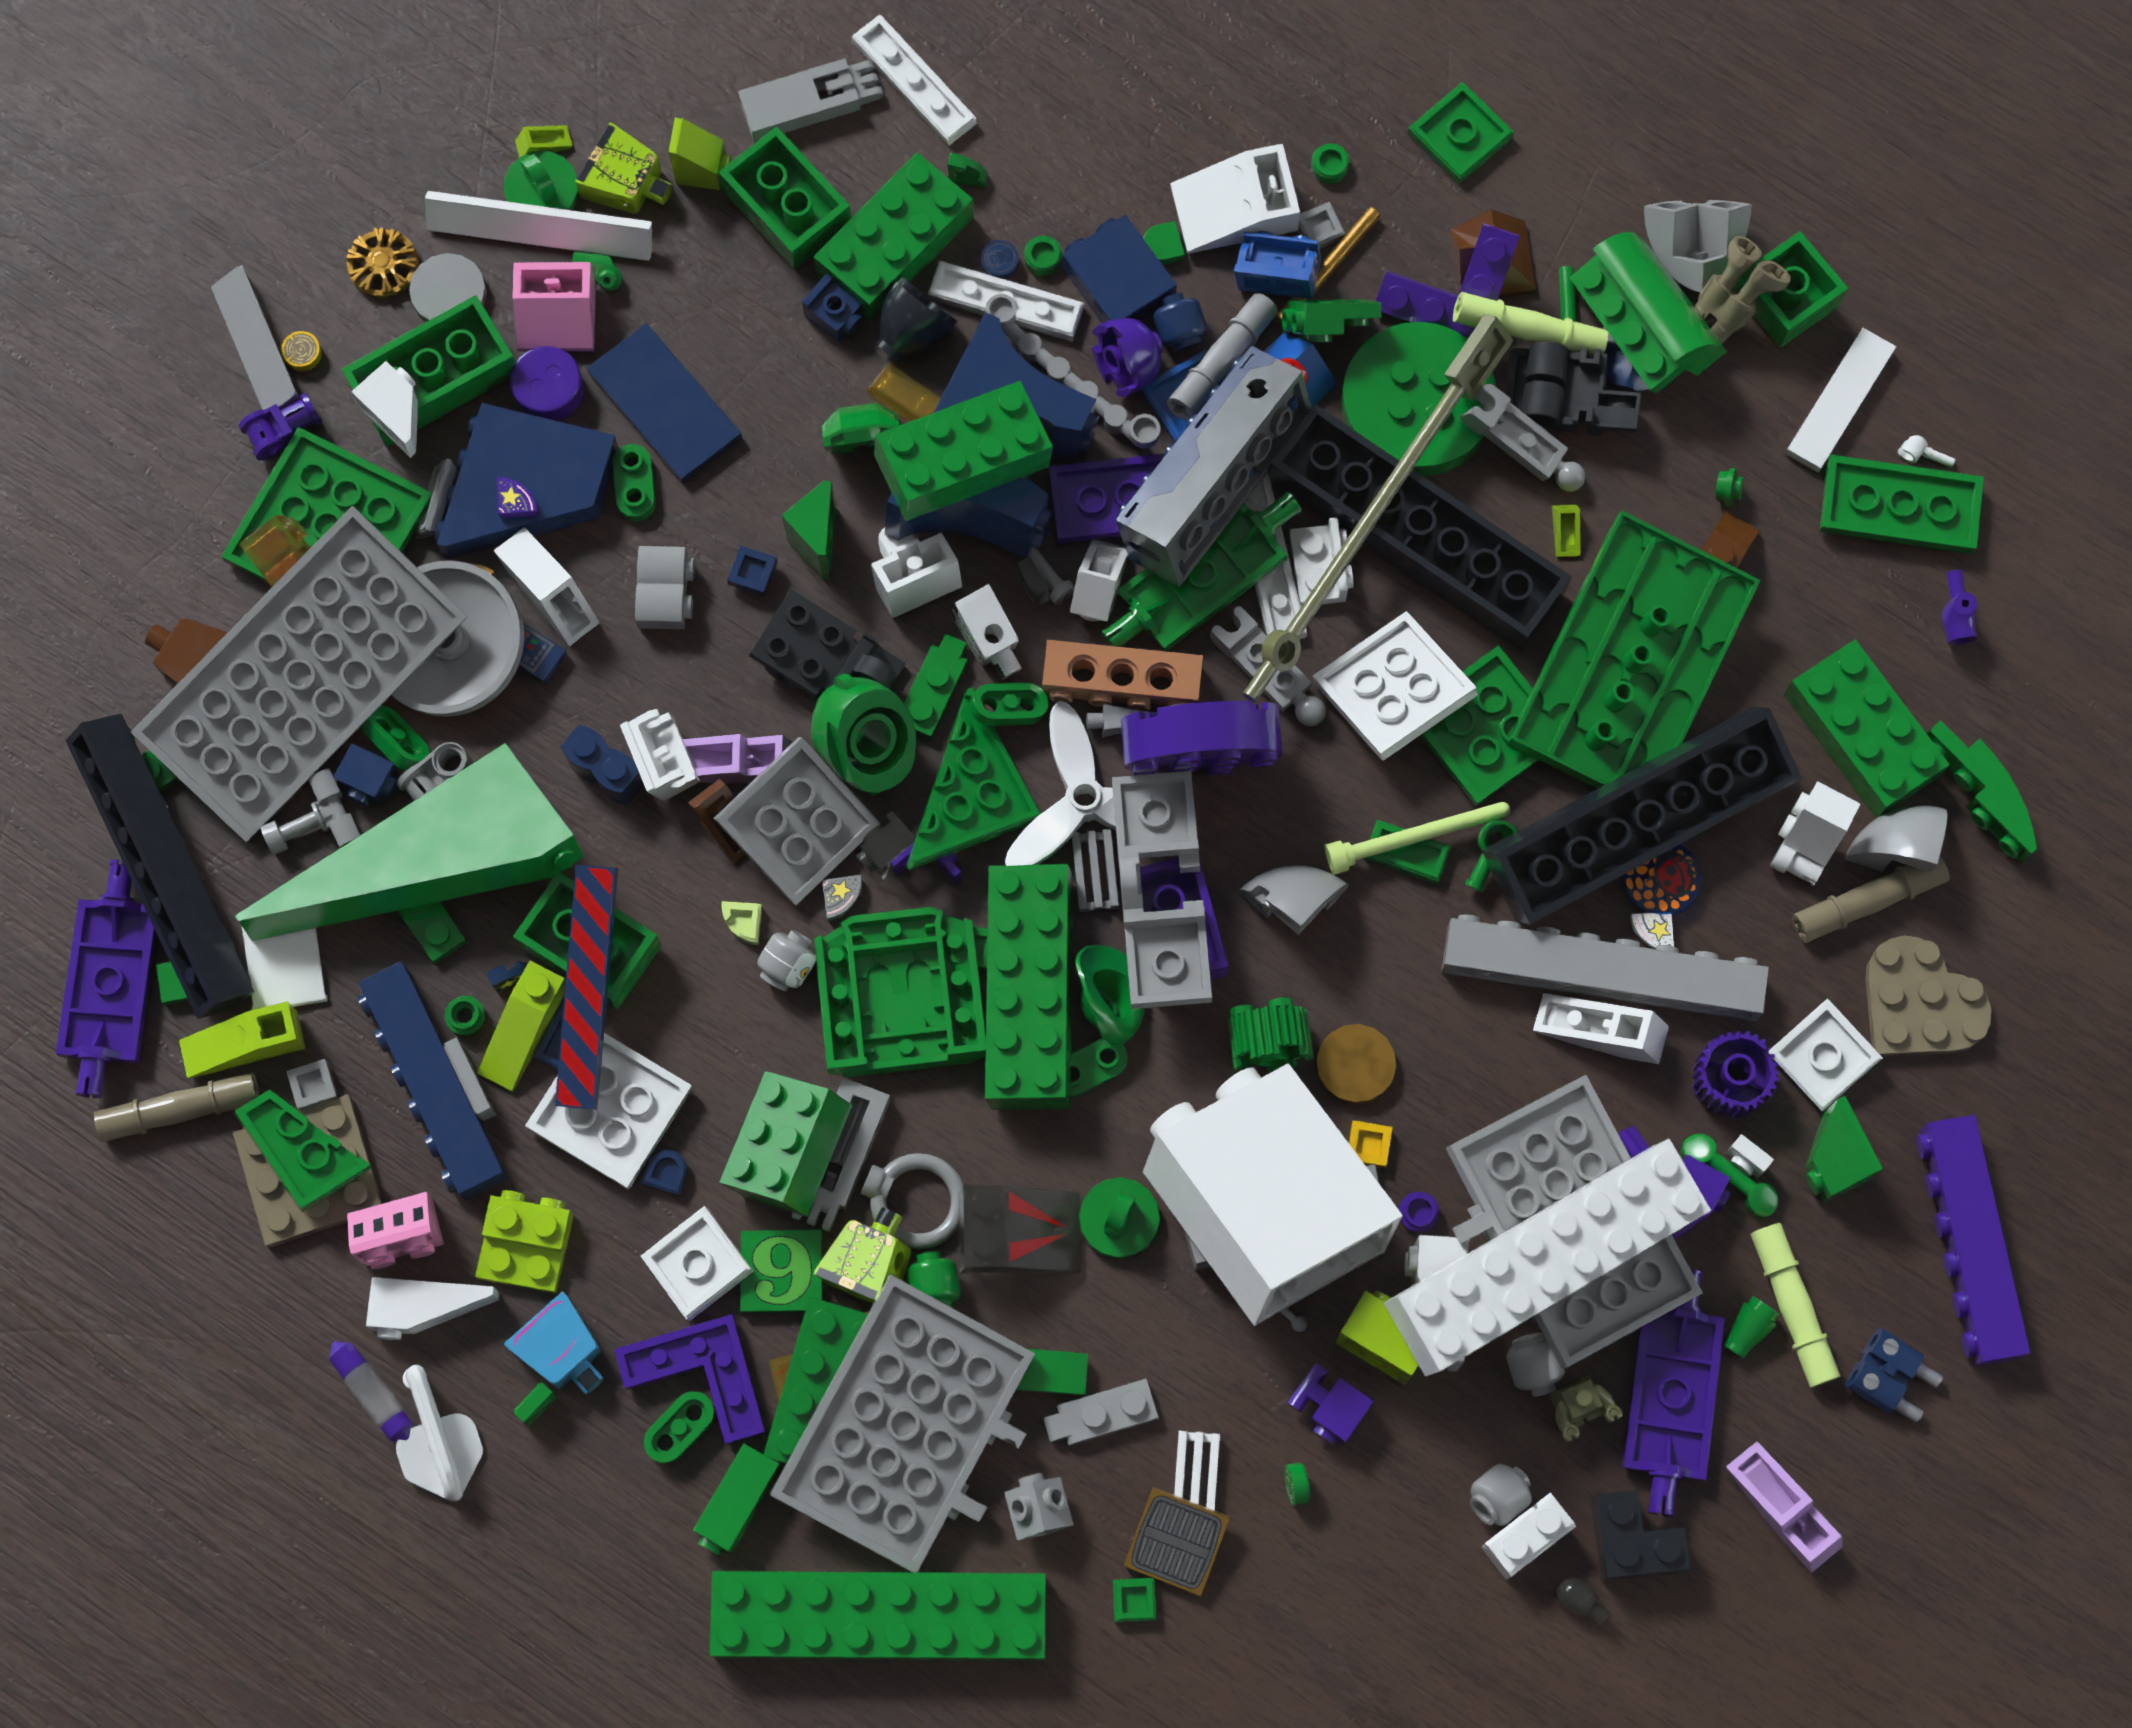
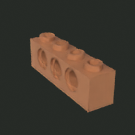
M1047 640L1042 690L1054 702L1063 701L1070 703L1073 699L1088 700L1090 705L1103 707V704L1119 703L1127 704L1129 709L1142 711L1150 710L1151 707L1160 708L1198 703L1203 655ZM1079 669H1087L1094 676L1087 682H1080L1073 677V674ZM1118 673H1126L1133 680L1126 686H1119L1112 681V677ZM1156 677H1165L1171 682V686L1164 690H1158L1150 682Z

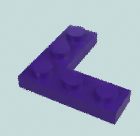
M1483 223L1459 294L1465 292L1497 301L1520 235ZM1389 271L1385 273L1376 302H1381V312L1410 322L1442 325L1455 330L1467 339L1475 330V327L1453 322L1454 307L1459 295Z
M732 1314L614 1349L626 1390L704 1367L725 1444L729 1445L766 1434Z

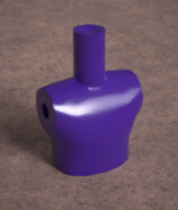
M1962 570L1947 572L1950 601L1944 606L1942 611V625L1947 645L1970 643L1978 638L1975 628L1977 600L1973 594L1965 591Z

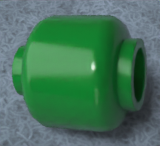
M928 1252L917 1255V1263L910 1265L905 1270L907 1284L953 1308L952 1303L961 1296L956 1263L953 1260L941 1258V1252Z

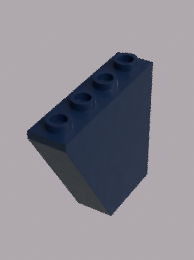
M481 403L478 415L473 414L470 419L468 436L471 438L467 450L462 449L459 454L457 471L460 473L456 485L452 484L448 489L446 507L449 508L445 521H439L437 524L434 539L443 557L451 559L500 546L524 527L532 536H537L598 519L613 471V457L619 449L615 435ZM497 477L510 478L523 484L533 495L538 507L539 516L500 518L498 515Z

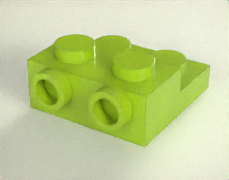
M502 1190L501 1197L491 1195L482 1231L484 1240L475 1277L479 1280L557 1294L574 1215L570 1210L564 1209L565 1202L557 1199L543 1197L540 1204L524 1202L526 1195L519 1192Z

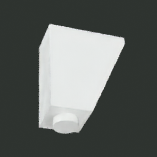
M525 527L494 550L508 574L568 646H571L600 623L572 577Z

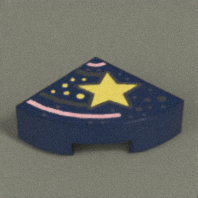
M517 961L515 966L506 970L505 966L501 965L488 971L486 975L496 992L500 994L517 984L527 963Z

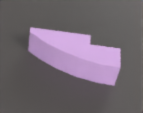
M741 734L683 739L702 783H715L718 779L724 783H751L793 743L784 735L745 738Z
M1758 1441L1726 1466V1470L1758 1512L1811 1573L1843 1547L1842 1536L1813 1506V1500Z

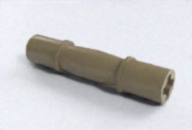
M1939 856L1938 863L1931 872L1909 865L1898 866L1894 869V873L1866 882L1838 897L1831 895L1827 897V900L1794 913L1792 920L1796 932L1804 943H1808L1835 930H1843L1847 928V923L1877 913L1905 898L1912 900L1916 895L1950 880L1948 868L1941 856Z
M251 1072L215 1082L211 1080L208 1081L206 1086L175 1091L142 1102L139 1099H134L130 1103L94 1111L96 1131L100 1141L106 1142L138 1133L142 1135L147 1134L148 1129L183 1123L212 1113L219 1116L223 1112L239 1109L260 1096L259 1086L254 1073Z

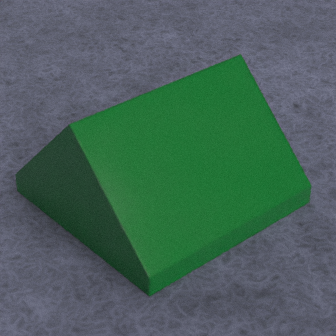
M822 481L782 515L788 543L822 580H830L836 515V504L831 481Z

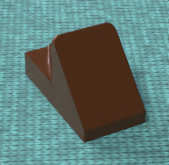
M718 779L688 803L698 816L697 821L727 859L734 864L746 853L713 819L735 798L726 784Z

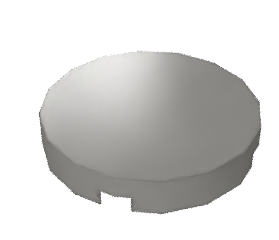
M450 253L432 256L421 263L412 275L409 287L412 305L426 322L474 295H477L484 306L487 294L484 277L475 263L462 255Z

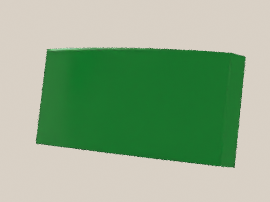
M1028 1349L1035 1353L1016 1390L1085 1395L1088 1354Z

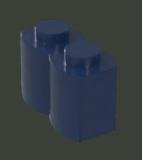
M578 725L561 745V749L572 770L586 780L597 782L603 794L616 803L628 805L644 785L635 762L625 753L608 748L603 737L589 727Z

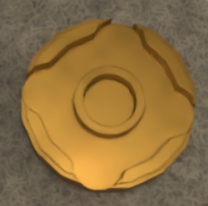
M1362 1024L1344 1025L1331 1032L1320 1045L1316 1060L1318 1079L1330 1095L1338 1101L1352 1105L1369 1103L1382 1095L1393 1081L1396 1070L1394 1049L1387 1037L1373 1027Z

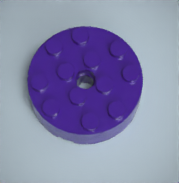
M1215 701L1157 708L1158 713L1148 712L1146 717L1144 712L1126 715L1121 718L1124 768L1131 770L1132 776L1155 774V772L1171 773L1191 771L1192 775V772L1199 769H1207L1208 776L1231 774V770L1235 766L1250 764V768L1274 766L1273 762L1283 755L1279 706L1275 703L1265 702L1261 703L1262 709H1259L1258 704L1253 705L1252 701Z

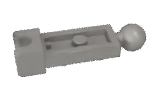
M1486 384L1482 386L1475 399L1483 406L1484 410L1475 406L1468 412L1461 414L1460 420L1478 435L1483 434L1541 481L1549 479L1552 473H1554L1556 484L1560 489L1567 492L1579 490L1586 478L1585 471L1576 462H1564L1561 460L1568 448L1510 403L1511 399L1494 385Z
M1236 607L1234 609L1233 623L1237 626L1238 631L1230 633L1221 626L1215 625L1210 632V637L1213 643L1228 658H1231L1252 680L1264 663L1261 652L1267 635L1242 607ZM1294 665L1293 668L1284 672L1277 670L1263 691L1269 699L1277 704L1282 712L1293 704L1296 707L1295 714L1297 719L1305 726L1318 725L1325 718L1326 708L1322 700L1315 696H1306L1304 694L1311 688L1312 682L1298 667Z

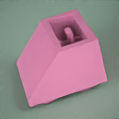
M590 262L514 263L513 309L518 352H527L542 346L556 347L564 351H594L596 279Z

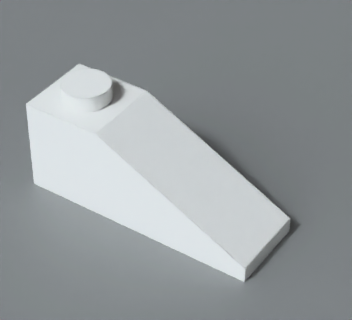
M1543 993L1533 1031L1617 1057L1659 1064L1669 1026L1653 1011Z
M372 1277L366 1326L372 1331L377 1332V1338L401 1340L402 1334H416L499 1300V1292L492 1286Z

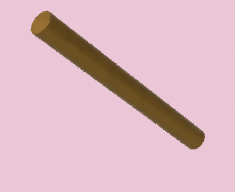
M1369 207L1320 264L1314 294L1380 219L1381 215L1376 209ZM1292 297L1290 300H1310V299H1303V298H1295V297ZM1287 304L1275 317L1276 321L1281 325L1282 313L1284 309H1287Z

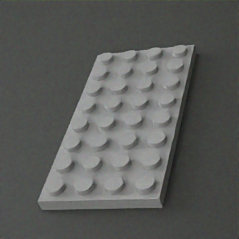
M351 506L131 733L245 842H249L260 830V827L264 826L294 796L308 779L337 752L468 616L354 506Z

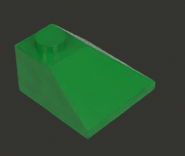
M1846 1096L1837 1099L1823 1113L1805 1166L1808 1170V1173L1805 1174L1808 1186L1814 1195L1820 1194L1823 1202L1867 1183L1883 1169Z

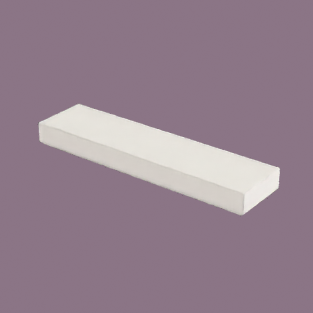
M878 15L852 36V43L868 60L873 62L874 67L948 146L977 124V118L881 15Z
M939 261L928 292L929 300L984 316L987 301L996 294H1006L1012 297L1016 303L1017 316L1014 323L1017 326L1073 342L1084 310L1083 302Z
M1862 328L1785 454L1819 473L1896 346Z

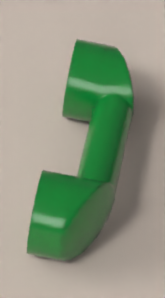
M1697 1133L1690 1135L1682 1143L1680 1149L1682 1159L1688 1154L1730 1177L1728 1182L1746 1195L1744 1207L1749 1215L1757 1219H1764L1775 1212L1779 1200L1775 1189L1766 1183L1756 1184L1716 1152L1715 1141L1710 1136Z

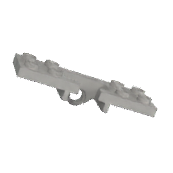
M1191 771L1112 777L1131 1009L1212 1003L1203 900L1183 902V909L1144 912L1139 858L1178 855L1180 873L1200 871Z

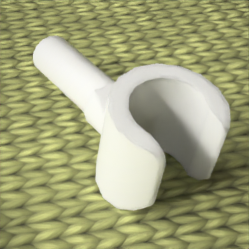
M1919 435L1911 436L1898 450V455L1910 463H1916L1921 455L1950 468L1955 462L1954 458L1928 447L1927 441Z

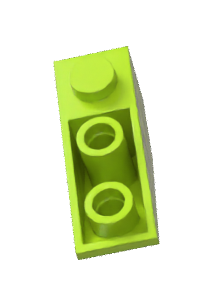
M288 1001L247 1011L179 1040L188 1079L306 1049L298 1012Z

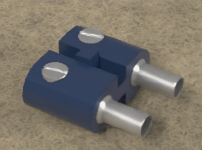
M1880 1327L1865 1346L1862 1352L1863 1357L1860 1362L1855 1364L1845 1387L1886 1414H1890L1895 1409L1917 1423L1922 1417L1923 1411L1902 1398L1908 1388L1906 1387L1908 1380L1913 1379L1915 1375L1936 1388L1941 1383L1943 1376L1922 1363L1924 1356L1921 1352Z

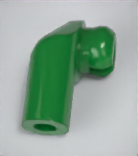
M574 252L572 262H590L595 279L602 289L614 291L620 286L622 281L621 272L609 256Z

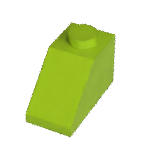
M675 118L669 147V157L676 184L721 190L718 172L732 162L731 155L726 154L724 140L683 118Z

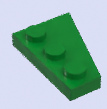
M271 1090L266 1091L235 1111V1116L301 1213L371 1169V1165L360 1156L357 1157L342 1146L341 1142L312 1124L306 1116Z

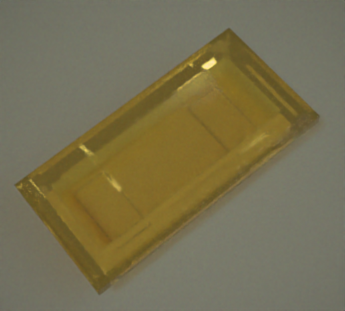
M891 362L886 364L866 390V392L909 422L932 414L941 399L940 396Z

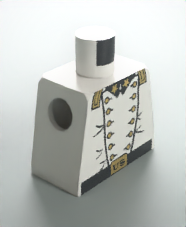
M988 584L954 603L951 617L980 665L983 667L992 662L1002 680L1020 671L1022 667L1012 651L1016 648L1019 639L990 585ZM985 635H994L999 639V642L995 644L990 643L985 639Z

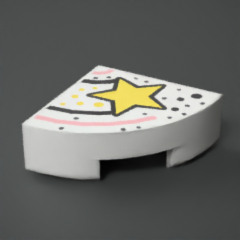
M1671 913L1631 914L1630 921L1633 931L1645 944L1653 949L1657 945L1674 946Z

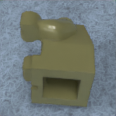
M1589 1375L1549 1394L1556 1409L1555 1420L1562 1432L1561 1437L1565 1442L1572 1441L1571 1438L1576 1439L1579 1437L1580 1433L1577 1427L1585 1424L1584 1419L1588 1423L1604 1415L1606 1422L1611 1423L1615 1421L1614 1418L1618 1420L1622 1417V1411L1615 1405L1611 1394L1598 1384L1593 1385Z

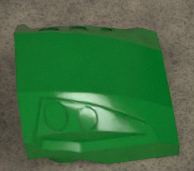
M876 402L838 408L822 425L825 452L829 451L830 454L853 452L859 450L860 446L867 445L868 448H875L876 434L900 426L897 414Z

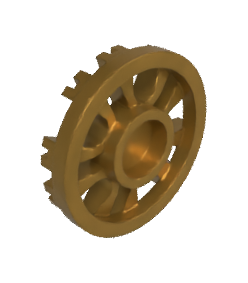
M374 228V231L362 237L359 235L358 239L354 240V245L348 250L347 270L353 284L362 293L375 298L393 297L405 291L410 286L412 275L419 267L418 254L411 241L402 235L401 232L395 231V229ZM384 238H389L387 247H383ZM374 239L378 240L377 246L374 248L366 244ZM397 241H400L405 245L400 250H393V247L397 243ZM362 249L363 251L369 253L368 256L366 257L358 253L359 250ZM409 255H411V257H412V258H409V259H401V260H398V259H397V258H401V257H405V256H409ZM355 261L366 263L363 268L354 270ZM400 267L411 269L406 279L397 273ZM370 271L371 274L360 282L359 280ZM392 277L395 278L398 284L393 288H391L387 280ZM376 278L383 280L382 290L371 288Z

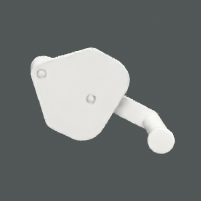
M413 1365L404 1372L403 1383L407 1388L411 1389L422 1424L410 1428L408 1440L397 1441V1457L403 1475L408 1481L447 1500L458 1501L462 1497L482 1457L483 1447L476 1426L469 1417L463 1414H450L440 1418L424 1368L419 1365Z

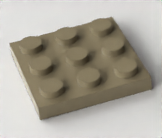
M349 1094L299 1110L300 1113L308 1118V1121L327 1135L333 1136L342 1143L343 1147L357 1157L360 1156L371 1165L352 1098ZM241 1129L233 1132L263 1240L268 1248L348 1222V1213L383 1204L371 1165L369 1171L301 1213L246 1130Z

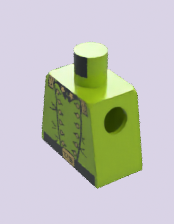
M610 122L575 180L581 198L633 214L639 212L646 198L664 205L668 201L673 189L671 183L659 178L662 169L656 153Z
M881 1207L872 1227L854 1220L849 1221L813 1274L831 1287L874 1304L889 1275L903 1281L911 1249L894 1237L902 1217L891 1210Z

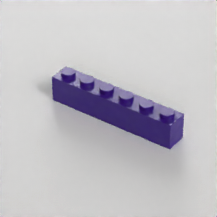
M1969 1115L1928 1122L1919 1130L1920 1135H1917L1916 1138L1917 1149L1921 1159H1926L1929 1174L1925 1177L1926 1189L1929 1197L1935 1198L1938 1214L1934 1216L1935 1228L1939 1238L1944 1237L1947 1253L1943 1256L1944 1268L1949 1278L1953 1277L1956 1293L1953 1294L1952 1301L1956 1316L1963 1319L1966 1332L1962 1334L1964 1353L1967 1358L1971 1357L1973 1367L2021 1359L2031 1353L1976 1116Z

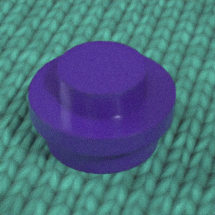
M1413 1192L1407 1195L1399 1206V1211L1403 1215L1400 1221L1404 1227L1412 1232H1426L1433 1228L1438 1221L1439 1206L1436 1200L1427 1193Z

